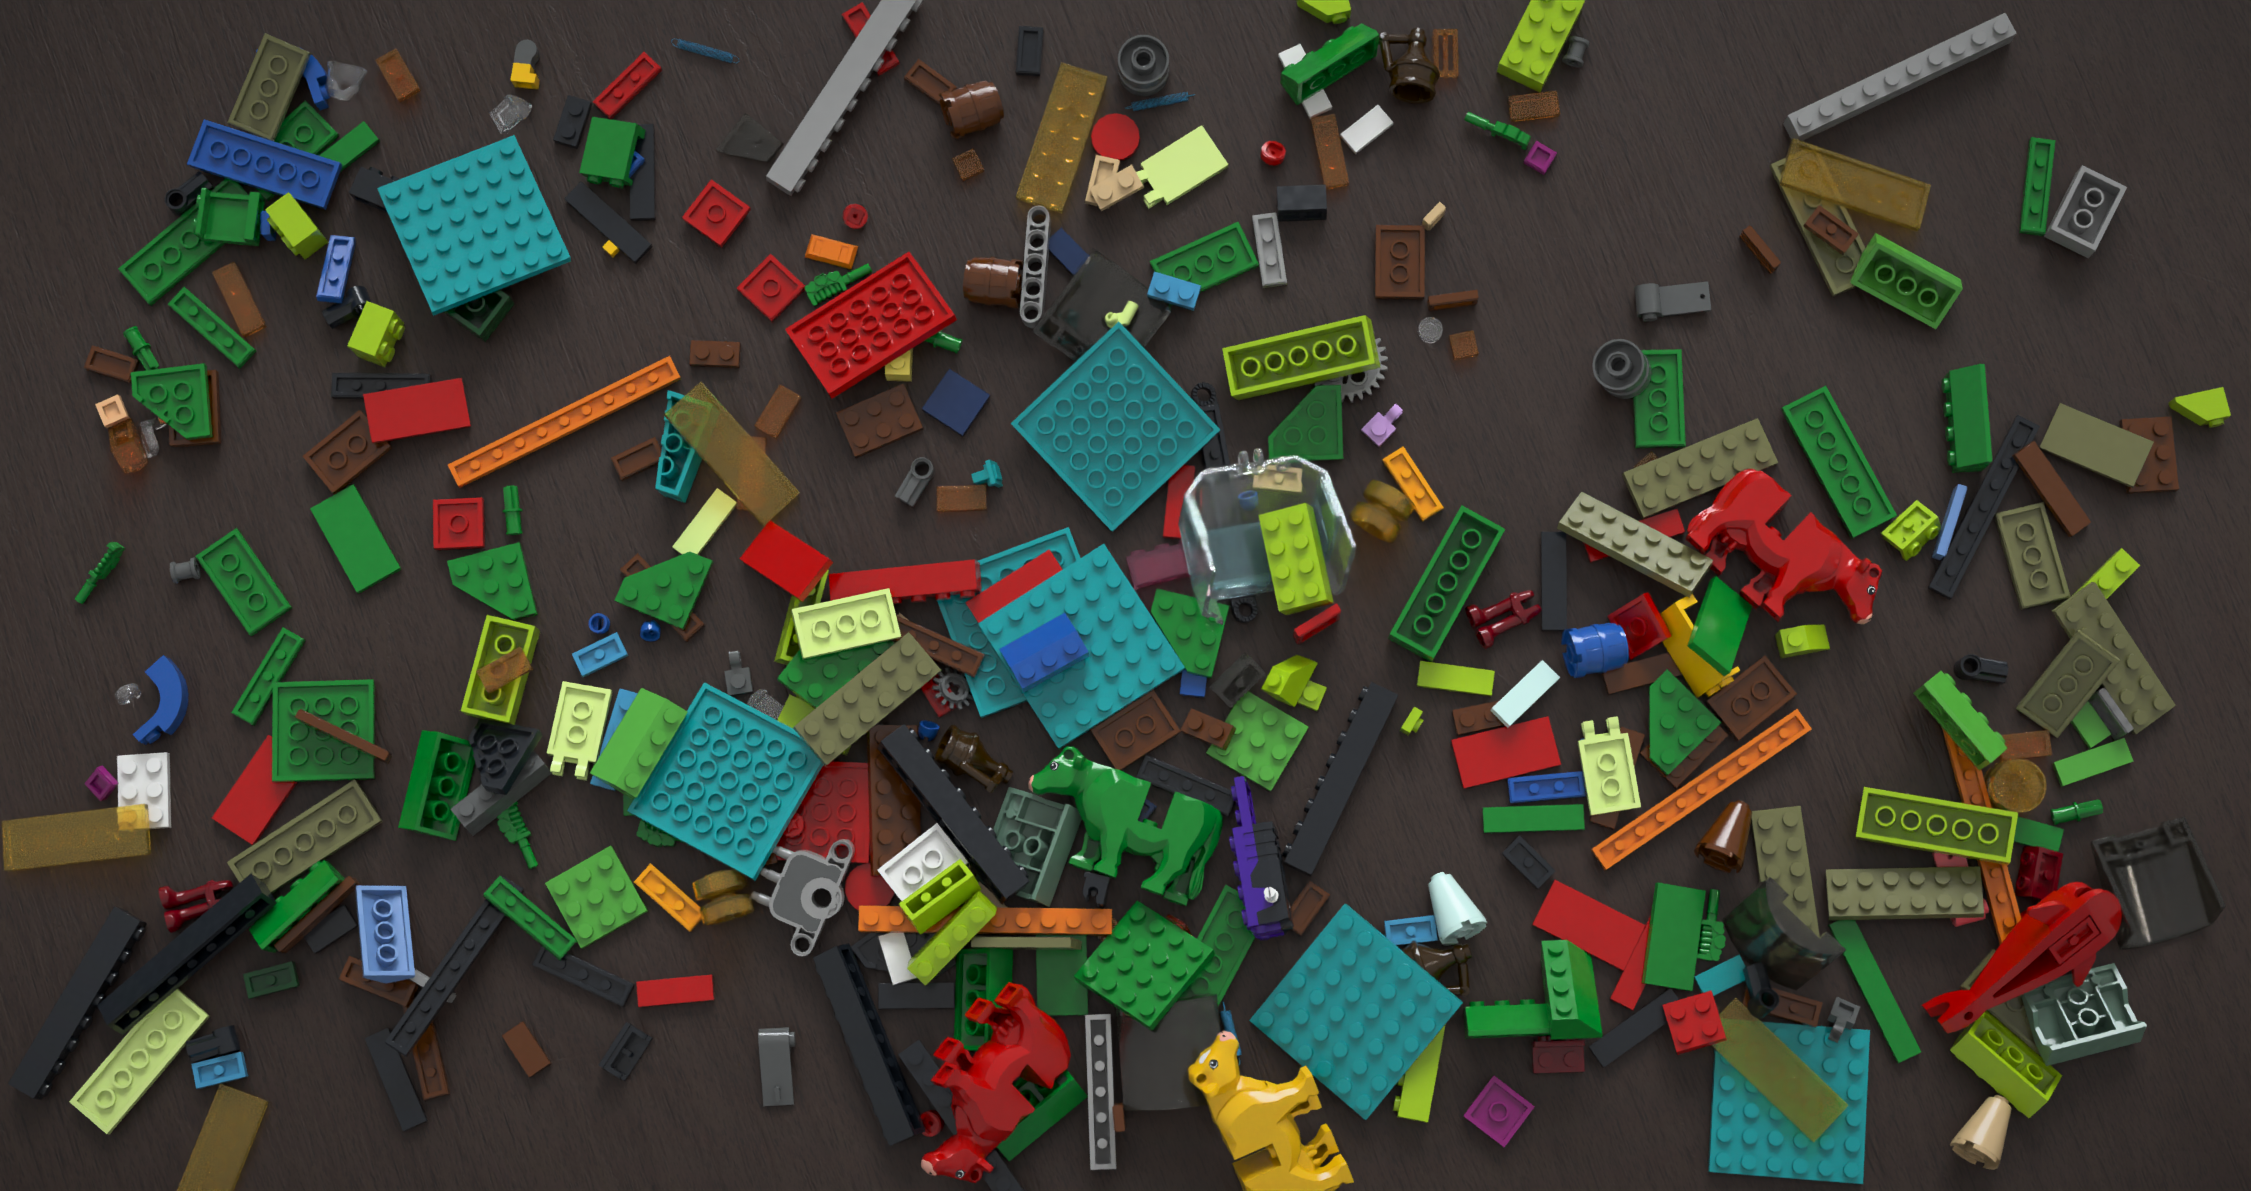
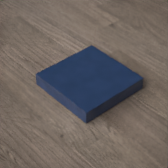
M949 369L923 406L922 411L963 437L989 400L990 395Z

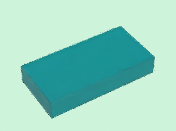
M1739 954L1695 976L1694 980L1701 993L1712 990L1714 996L1745 981L1743 969L1746 966Z

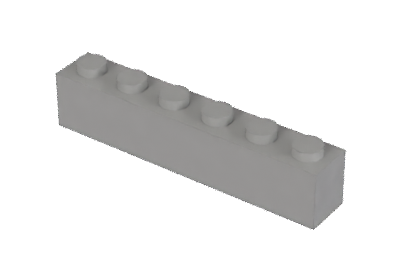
M1111 1014L1085 1015L1090 1170L1117 1169L1112 1110L1114 1106Z

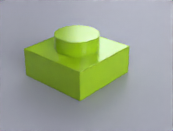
M1309 680L1297 704L1318 711L1327 687Z
M1414 706L1400 731L1409 736L1411 731L1416 733L1424 721L1420 718L1423 711Z

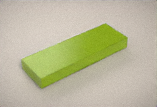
M1420 661L1417 687L1491 697L1495 671Z

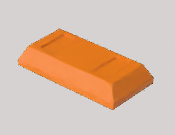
M811 234L805 258L852 270L858 246Z

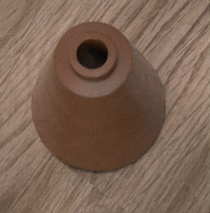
M1739 800L1730 802L1698 842L1694 853L1697 857L1701 854L1705 858V864L1726 873H1731L1732 869H1736V873L1741 871L1744 864L1752 811L1749 809V805Z

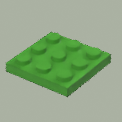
M1244 689L1225 720L1226 723L1236 728L1226 751L1211 745L1206 755L1271 792L1309 727Z
M613 846L605 848L545 883L581 949L648 912Z

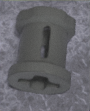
M1570 36L1568 40L1570 45L1562 61L1572 67H1583L1584 61L1582 59L1585 49L1589 48V41L1582 37Z
M195 557L183 563L176 564V562H170V574L174 584L189 578L200 579V567Z

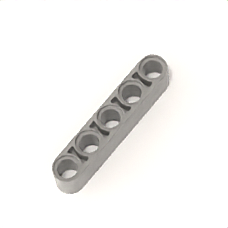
M1040 205L1032 207L1027 215L1020 316L1023 323L1030 328H1036L1042 324L1045 310L1051 218L1048 210ZM1037 215H1044L1046 217L1045 221L1041 224L1034 223L1033 219ZM1040 238L1044 240L1041 247L1035 248L1031 246L1034 239ZM1034 262H1039L1042 264V267L1039 271L1033 272L1029 269L1030 265ZM1032 286H1038L1040 292L1032 296L1027 293L1028 289ZM1030 310H1036L1038 316L1030 320L1025 317L1026 313Z

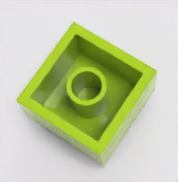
M289 192L265 209L270 216L267 218V221L277 231L283 242L295 256L300 254L304 259H307L328 243L327 239Z
M366 301L347 346L357 357L385 367L387 362L393 359L395 353L394 346L397 339L400 340L403 336L404 322L394 311Z

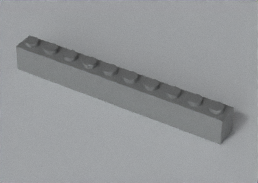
M924 0L880 1L766 175V181L792 196L794 191L798 193L806 181L803 179L807 171L812 172L819 162L816 159L821 151L825 152L832 142L829 139L834 131L838 132L845 122L843 116L847 110L852 112L858 102L856 96L860 90L865 92L871 82L869 77L873 70L875 72L879 71L884 63L883 55L886 51H892L897 43L896 35L899 31H905L911 21L908 19L912 11L917 12Z
M2003 13L1789 114L1783 125L1795 145L2011 43L2017 33L2006 13Z

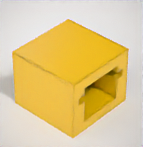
M610 240L602 247L612 258L619 252V249Z

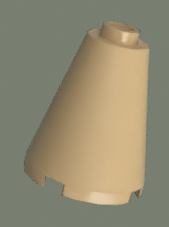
M1999 1095L1988 1097L1950 1143V1146H1954L1952 1150L1972 1164L1980 1161L1985 1163L1983 1168L1997 1169L2000 1164L2012 1110L2008 1104L2009 1101Z

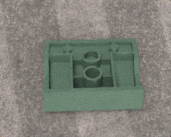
M1009 787L993 830L997 835L996 840L1001 846H1006L1013 856L1012 860L1017 866H1022L1028 874L1029 883L1015 896L1050 907L1082 818L1078 809L1069 804L1063 805L1035 794ZM976 874L975 878L977 882L980 881L982 884L986 885L983 882V880L979 877V875Z
M2115 963L2090 969L2080 987H2076L2073 984L2072 974H2068L2021 995L2035 1045L2046 1066L2141 1042L2147 1027L2145 1022L2137 1021L2128 1002L2127 987Z

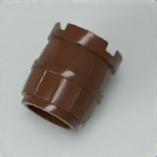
M980 81L966 84L964 87L952 92L945 91L939 93V96L942 98L939 99L941 111L946 125L949 124L953 128V131H950V135L954 140L964 137L965 134L983 131L985 128L999 123L1000 119L1004 118L1002 103L993 82Z
M975 257L972 260H968L963 280L964 298L970 302L987 306L1007 305L1008 308L1018 309V304L1021 303L1023 278L1020 270H1023L1024 261L1019 259L1009 261L997 259L996 257Z

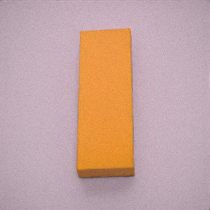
M1404 446L1382 460L1422 522L1443 510L1444 507Z
M651 863L634 881L637 886L689 932L707 914Z

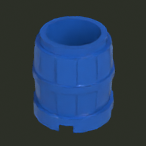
M1615 623L1592 624L1580 629H1565L1562 633V645H1567L1566 652L1563 653L1564 662L1569 675L1574 676V678L1584 677L1586 674L1606 673L1607 671L1621 668L1628 662L1629 649L1627 638L1620 625Z

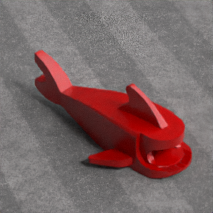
M2072 882L2064 885L2057 891H2052L2039 903L2028 907L2027 910L2020 913L2021 920L1998 947L1970 990L1944 993L1921 1006L1931 1017L1942 1015L1937 1021L1948 1034L1969 1026L1980 1018L1986 1010L2047 984L2071 970L2073 984L2076 987H2080L2096 960V952L2109 943L2120 928L2122 910L2118 898L2108 890H2093L2083 882Z

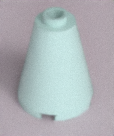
M1440 872L1431 877L1428 888L1438 936L1442 945L1457 944V938L1465 937L1467 940L1486 928V918L1451 874Z

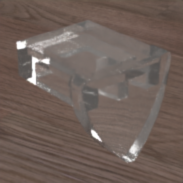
M506 95L504 100L489 114L499 132L507 133L529 115L532 105L520 97Z
M161 418L142 421L138 424V433L148 458L158 455L159 445L153 431L167 425Z
M760 689L750 696L747 705L775 720L778 719L784 706L767 694L768 691Z

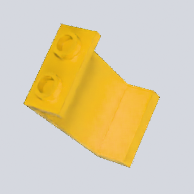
M1692 593L1690 598L1686 596L1660 613L1672 637L1663 641V644L1695 696L1698 698L1706 693L1710 697L1720 691L1721 688L1733 682L1732 676L1738 673L1740 669L1737 666L1729 674L1723 676L1687 646L1694 625L1685 611L1697 603Z

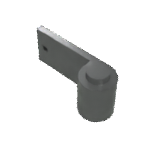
M1708 281L1659 287L1658 284L1649 283L1634 287L1637 317L1642 318L1643 322L1655 321L1657 317L1711 311Z
M790 1027L759 1029L758 1044L763 1106L793 1105L794 1093L790 1054L791 1047H796L795 1032H791Z

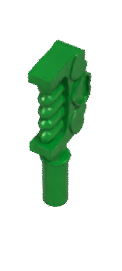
M1469 111L1464 119L1484 130L1492 131L1491 135L1494 137L1497 134L1509 141L1518 143L1522 146V150H1526L1531 139L1530 135L1522 132L1517 127L1496 121L1494 125L1489 122L1490 120H1486Z
M867 263L851 272H847L842 277L838 271L829 272L827 275L822 273L816 276L809 285L805 286V291L813 306L817 307V303H821L827 297L831 298L837 292H842V289L844 292L847 291V284L853 283V281L871 273L872 269Z
M118 542L107 544L109 548L107 553L104 554L101 563H98L94 570L89 571L88 574L91 577L86 579L85 584L75 597L77 602L84 604L94 587L97 586L96 582L98 579H105L111 570L116 567L120 561L119 557H121L125 550Z
M516 801L497 816L499 819L497 824L500 831L505 834V837L511 844L518 842L519 849L530 870L536 868L538 863L530 847L531 844L527 840L532 834L525 827V822H522L523 817L520 816L521 812L518 811L517 806L519 804Z
M640 821L636 835L645 842L648 841L650 845L661 847L662 845L664 847H675L676 841H680L647 822Z
M1710 889L1708 910L1706 912L1707 918L1702 920L1701 923L1703 931L1700 932L1702 937H1700L1701 943H1699L1700 949L1698 950L1697 959L1716 962L1722 954L1721 949L1725 947L1726 937L1722 935L1725 932L1724 924L1717 921L1720 890Z

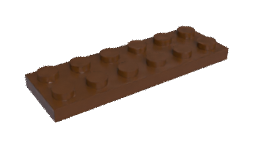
M875 725L867 732L871 876H881L878 869L921 836L920 801L878 749L880 741L902 725ZM906 725L908 729H913L918 735V725Z

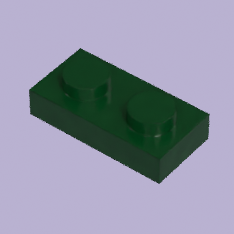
M293 961L243 974L248 999L300 986L295 962Z

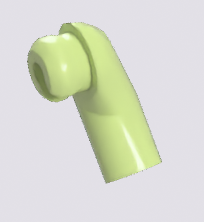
M1128 301L1123 312L1107 313L1105 316L1107 326L1112 328L1117 322H1120L1124 327L1128 326L1139 306L1132 301Z

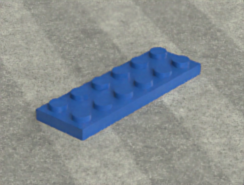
M205 119L187 162L189 167L273 194L284 196L289 192L296 201L324 210L327 208L342 168L340 162Z

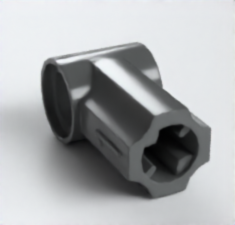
M920 457L912 462L909 473L895 494L897 499L911 507L915 506L928 482L935 475V469L930 460ZM922 464L929 466V472L924 476L917 474V468Z

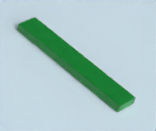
M1838 920L1828 925L1896 1062L1900 1063L1921 1053L1856 921Z

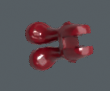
M1532 590L1519 593L1513 592L1505 600L1488 608L1480 609L1474 604L1465 607L1472 629L1508 611L1513 613L1494 624L1475 630V635L1484 649L1493 646L1494 638L1517 625L1529 623L1532 618L1542 612L1539 604L1525 610L1522 606V603L1535 596Z
M211 880L200 887L179 892L174 891L169 886L159 887V897L165 910H169L164 912L169 932L173 933L180 930L185 922L202 916L220 900H215L214 894L232 889V881ZM203 898H206L207 901L205 903L185 909L170 910L180 905Z

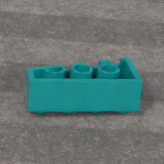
M668 390L667 410H665L664 435H662L661 439L662 450L661 457H659L655 489L665 497L686 503L720 412L713 404Z

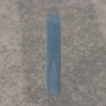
M682 39L678 40V42L686 48V51H691L682 43L684 42L682 41ZM690 41L684 42L689 48L693 50V53H698L689 45L691 44L689 43ZM697 43L691 44L700 52L698 54L705 55L704 53H702L701 50L697 48ZM704 45L698 46L707 54L705 56L712 57L707 51L704 50ZM711 47L705 48L715 57V59L719 58L714 53H712V51H714L722 59V61L726 60L719 53H721L726 59H728L729 63L733 62L726 56L728 55L733 60L732 56L734 55H732V53H725V51H718V49H714L711 51Z
M1183 92L1181 96L1175 101L1176 97L1180 94L1177 93L1176 96L1169 102L1171 97L1174 95L1172 94L1163 104L1164 100L1168 96L1166 95L1158 105L1157 103L1159 102L1161 97H1159L1157 101L1152 105L1153 101L1156 99L1153 98L1147 106L1146 104L1150 99H1147V101L1141 106L1142 102L1144 101L1142 100L1134 109L1135 105L1138 102L1136 101L1131 108L1134 109L1133 111H1138L1140 109L1144 110L1147 107L1149 109L1153 106L1157 107L1168 105L1170 103L1174 104L1176 102H1185L1187 101L1186 98L1188 97V93L1181 100L1182 96L1185 94V92Z

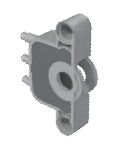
M840 839L833 843L827 857L810 850L802 849L793 852L781 846H776L772 853L787 860L782 873L780 874L766 868L761 870V876L777 883L772 897L753 891L751 899L769 907L771 914L776 919L796 927L790 945L793 953L798 956H806L813 951L825 925L826 918H830L839 912L844 904L845 893L841 882L845 878L855 853V847L848 839ZM839 844H844L848 847L849 855L842 858L838 856L836 848ZM823 888L830 892L832 899L828 906H820L815 901L814 895L817 889ZM804 937L808 939L810 944L808 950L799 949L797 946L798 938Z

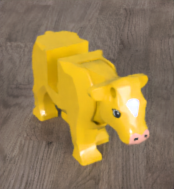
M1219 1032L1213 1044L1202 1051L1196 1062L1188 1068L1189 1081L1204 1094L1213 1121L1234 1160L1263 1147L1266 1148L1232 1163L1243 1191H1335L1342 1183H1354L1348 1165L1341 1154L1335 1156L1327 1165L1320 1167L1330 1154L1339 1152L1333 1134L1326 1123L1320 1126L1317 1135L1312 1141L1306 1145L1301 1143L1300 1131L1294 1117L1309 1113L1310 1110L1322 1108L1317 1096L1319 1094L1318 1088L1307 1066L1300 1068L1298 1076L1293 1081L1282 1084L1240 1076L1237 1060L1239 1043L1231 1032Z

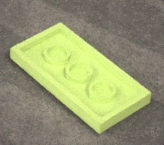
M890 588L791 610L802 659L901 637Z

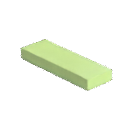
M717 488L672 547L680 554L690 551L699 555L738 503Z

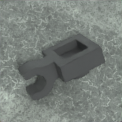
M739 651L728 652L732 669L724 671L728 695L735 696L753 693L750 668H742Z
M1836 997L1827 1019L1834 1023L1828 1037L1829 1040L1838 1043L1844 1028L1852 1029L1860 1006Z

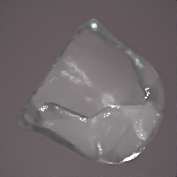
M328 61L326 80L328 94L342 101L354 99L360 92L367 70L351 64ZM343 84L351 85L346 89L341 87Z

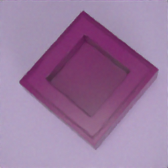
M1536 141L1523 163L1545 175L1557 152Z
M103 765L97 767L85 782V785L100 801L106 800L119 784Z

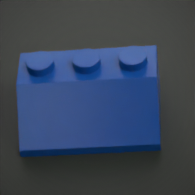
M1065 613L999 649L1023 693L1089 657L1086 646Z

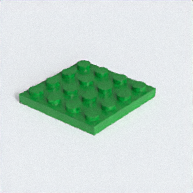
M889 640L807 659H802L801 651L799 650L777 680L816 709L895 643Z
M374 679L273 682V782L375 779L374 757L307 726L295 718L298 710L302 709L375 744Z
M1137 900L1113 928L1112 935H1108L1077 971L1074 978L1077 982L1152 1031L1213 958L1215 952L1212 948Z

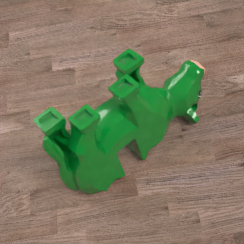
M1074 746L1065 747L1043 770L1030 777L1028 787L1036 795L1054 793L1073 796L1079 814L1085 822L1086 833L1082 850L1070 858L1068 865L1116 879L1117 868L1121 865V855L1124 851L1138 856H1151L1152 860L1156 863L1155 873L1142 882L1140 889L1160 895L1164 900L1184 907L1187 906L1188 899L1193 900L1199 895L1203 885L1205 864L1212 856L1219 842L1223 827V817L1220 810L1201 800L1175 791L1161 829L1157 828L1158 823L1151 820L1143 819V822H1140L1138 818L1151 782L1135 778L1121 770L1092 762L1086 759ZM1101 856V860L1096 865H1094V863L1097 862ZM1173 881L1172 885L1165 892L1166 886Z

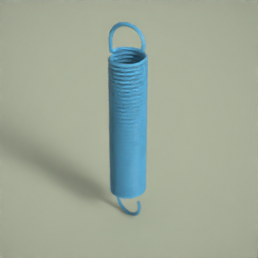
M1222 1002L1224 1011L1220 1012L1223 1027L1225 1031L1231 1032L1237 1039L1230 1010L1226 1011L1224 1002ZM1240 1045L1237 1051V1056L1242 1055Z

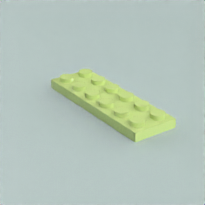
M177 988L133 1026L69 1102L106 1134H111L185 1047L186 1042L190 1041L208 1020L210 1015Z

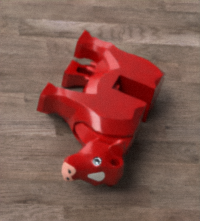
M1745 469L1737 473L1724 485L1712 506L1700 512L1689 523L1687 529L1689 534L1685 539L1701 554L1708 550L1711 543V549L1705 556L1713 559L1710 569L1717 576L1724 572L1727 554L1731 553L1734 549L1743 551L1748 559L1761 569L1760 574L1751 579L1749 584L1741 589L1739 595L1751 604L1754 609L1757 610L1761 606L1777 622L1784 616V604L1796 594H1803L1806 591L1814 592L1834 589L1846 605L1850 618L1854 623L1865 624L1871 620L1873 601L1878 589L1879 579L1882 575L1879 565L1871 563L1868 558L1863 560L1857 558L1811 512L1783 541L1781 533L1772 526L1768 527V525L1786 507L1792 495L1761 470Z
M1009 982L994 1000L997 1005L1003 1008L996 1007L992 1001L977 998L965 1013V1017L968 1020L979 1024L987 1023L993 1029L991 1040L980 1046L973 1057H971L967 1049H964L961 1041L951 1037H947L935 1051L934 1056L945 1063L930 1081L934 1085L943 1088L949 1087L953 1093L951 1108L956 1122L957 1134L944 1141L938 1149L928 1152L922 1157L921 1167L927 1174L932 1176H948L977 1183L982 1178L983 1171L991 1173L994 1167L986 1161L987 1155L1013 1133L1024 1117L1035 1110L1028 1100L1013 1086V1081L1020 1076L1024 1080L1052 1089L1055 1079L1068 1068L1071 1053L1064 1031L1052 1017L1036 1007L1032 995L1023 985Z

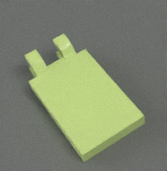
M1202 125L1141 163L1143 170L1136 173L1142 184L1148 181L1153 188V191L1144 195L1145 199L1143 201L1148 209L1164 200L1166 205H1169L1228 168V163Z
M562 682L547 754L554 756L550 772L553 775L563 777L565 762L577 764L575 770L577 779L587 781L589 763H596L599 757L613 693L612 690Z
M1618 716L1606 719L1608 733L1595 735L1593 720L1581 723L1585 740H1579L1577 743L1590 816L1641 808L1628 733L1620 734Z

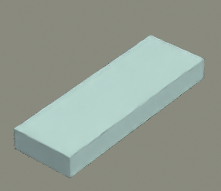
M1542 660L1490 711L1509 728L1560 677Z

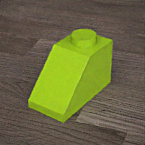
M1296 0L1298 7L1325 23H1343L1351 15L1349 0Z
M2223 387L2175 397L2169 402L2171 409L2199 426L2209 424V428L2223 425L2224 420L2231 416Z
M1824 624L1802 625L1782 629L1775 634L1780 659L1830 649Z
M1295 655L1273 666L1261 689L1277 701L1295 707L1318 663Z

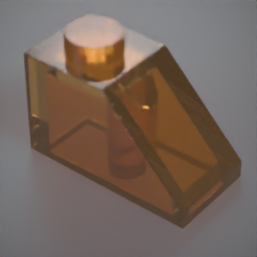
M131 418L108 428L111 452L125 474L139 471L148 464L146 451Z

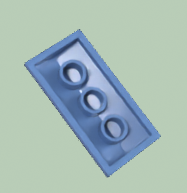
M356 885L355 893L363 978L385 984L414 978L415 970L406 886Z

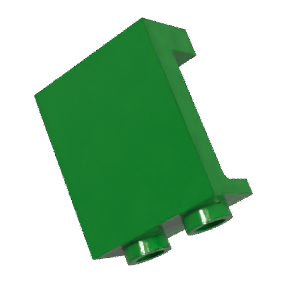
M592 117L579 173L587 178V182L601 185L603 181L609 182V185L617 188H623L624 185L632 186L633 181L629 178V172L637 139H644L646 130L637 123Z
M202 188L201 195H198L196 200L198 216L193 221V232L201 241L259 246L261 236L260 213L264 211L266 199L259 192L241 195L210 192L207 188Z

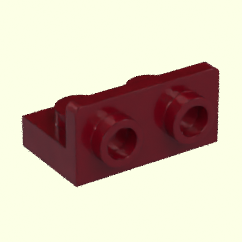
M2025 846L2020 858L2021 863L2016 881L2015 895L2041 901L2052 891H2057L2063 853L2040 846Z
M1550 1036L1537 1037L1538 1042L1531 1043L1533 1074L1585 1072L1583 1047L1585 1046V1040L1563 1039V1041H1553Z

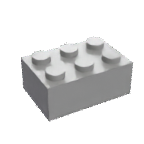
M2082 165L2075 173L2044 237L2089 258L2096 251L2127 187Z

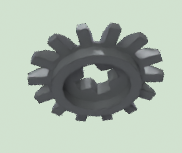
M945 668V675L940 671L938 673L940 679L933 678V681L939 686H932V690L940 691V693L935 695V698L944 697L941 705H945L949 701V709H953L955 703L956 707L960 710L962 709L961 703L965 706L970 704L966 699L973 700V696L969 694L971 690L967 680L964 679V673L959 675L955 669L953 673H950L949 668ZM950 683L952 686L958 687L957 695L953 692H948L947 689L950 687Z

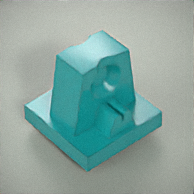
M992 460L985 461L986 464L983 465L984 470L971 474L973 483L976 485L988 483L989 487L996 486L999 488L1003 486L1000 468Z

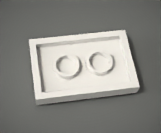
M164 752L117 756L119 830L171 828L170 754Z
M936 823L880 867L878 872L900 900L903 901L957 860L961 859L965 865L968 864V861L938 823Z

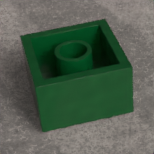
M497 290L444 311V313L479 339L486 342L515 303L507 294Z

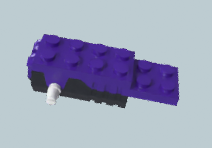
M1244 776L1235 777V786H1231L1233 800L1236 801V805L1239 807V810H1235L1237 824L1240 827L1232 828L1233 836H1230L1229 840L1232 852L1234 851L1235 857H1237V861H1233L1235 874L1242 884L1237 887L1240 901L1242 900L1246 908L1242 910L1243 922L1247 926V930H1251L1257 939L1268 940L1273 937L1284 936L1289 930L1293 929L1294 922L1285 870L1282 865L1283 858L1280 853L1281 846L1278 841V831L1272 821L1256 824L1251 788Z

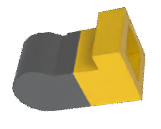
M528 39L520 41L516 46L511 82L514 87L538 90L540 80L534 74L535 64L539 61L540 52L535 43Z

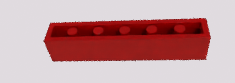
M974 559L829 574L830 601L890 588L893 605L902 604V600L911 599L913 603L925 602L926 597H935L936 600L951 599L950 595L960 594V598L975 597V593L982 592L980 562Z

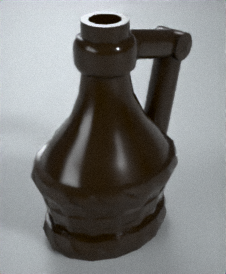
M1413 28L1409 35L1383 32L1378 41L1384 69L1389 72L1391 77L1390 93L1395 98L1409 103H1426L1433 100L1436 94L1435 85L1440 77L1439 69L1425 54L1424 47L1426 46L1427 38L1425 31L1421 28ZM1390 44H1408V49L1404 55L1393 61Z
M951 725L946 730L936 750L935 760L938 763L945 764L952 770L955 776L969 775L985 786V789L990 793H993L1001 782L1007 784L1013 774L1008 765L996 762L988 754L977 733L962 731L956 725Z
M1412 941L1410 945L1402 949L1405 954L1437 981L1440 980L1442 975L1451 966L1457 963L1459 985L1444 987L1455 996L1469 995V973L1466 962L1473 957L1468 943L1464 945L1457 944L1452 949L1441 950Z

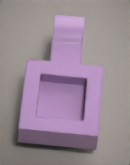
M1395 404L1384 417L1378 412L1361 431L1374 444L1380 447L1396 431L1392 423L1399 418L1403 410Z

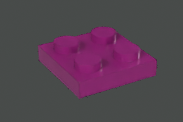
M1493 1075L1463 1117L1504 1148L1535 1106Z

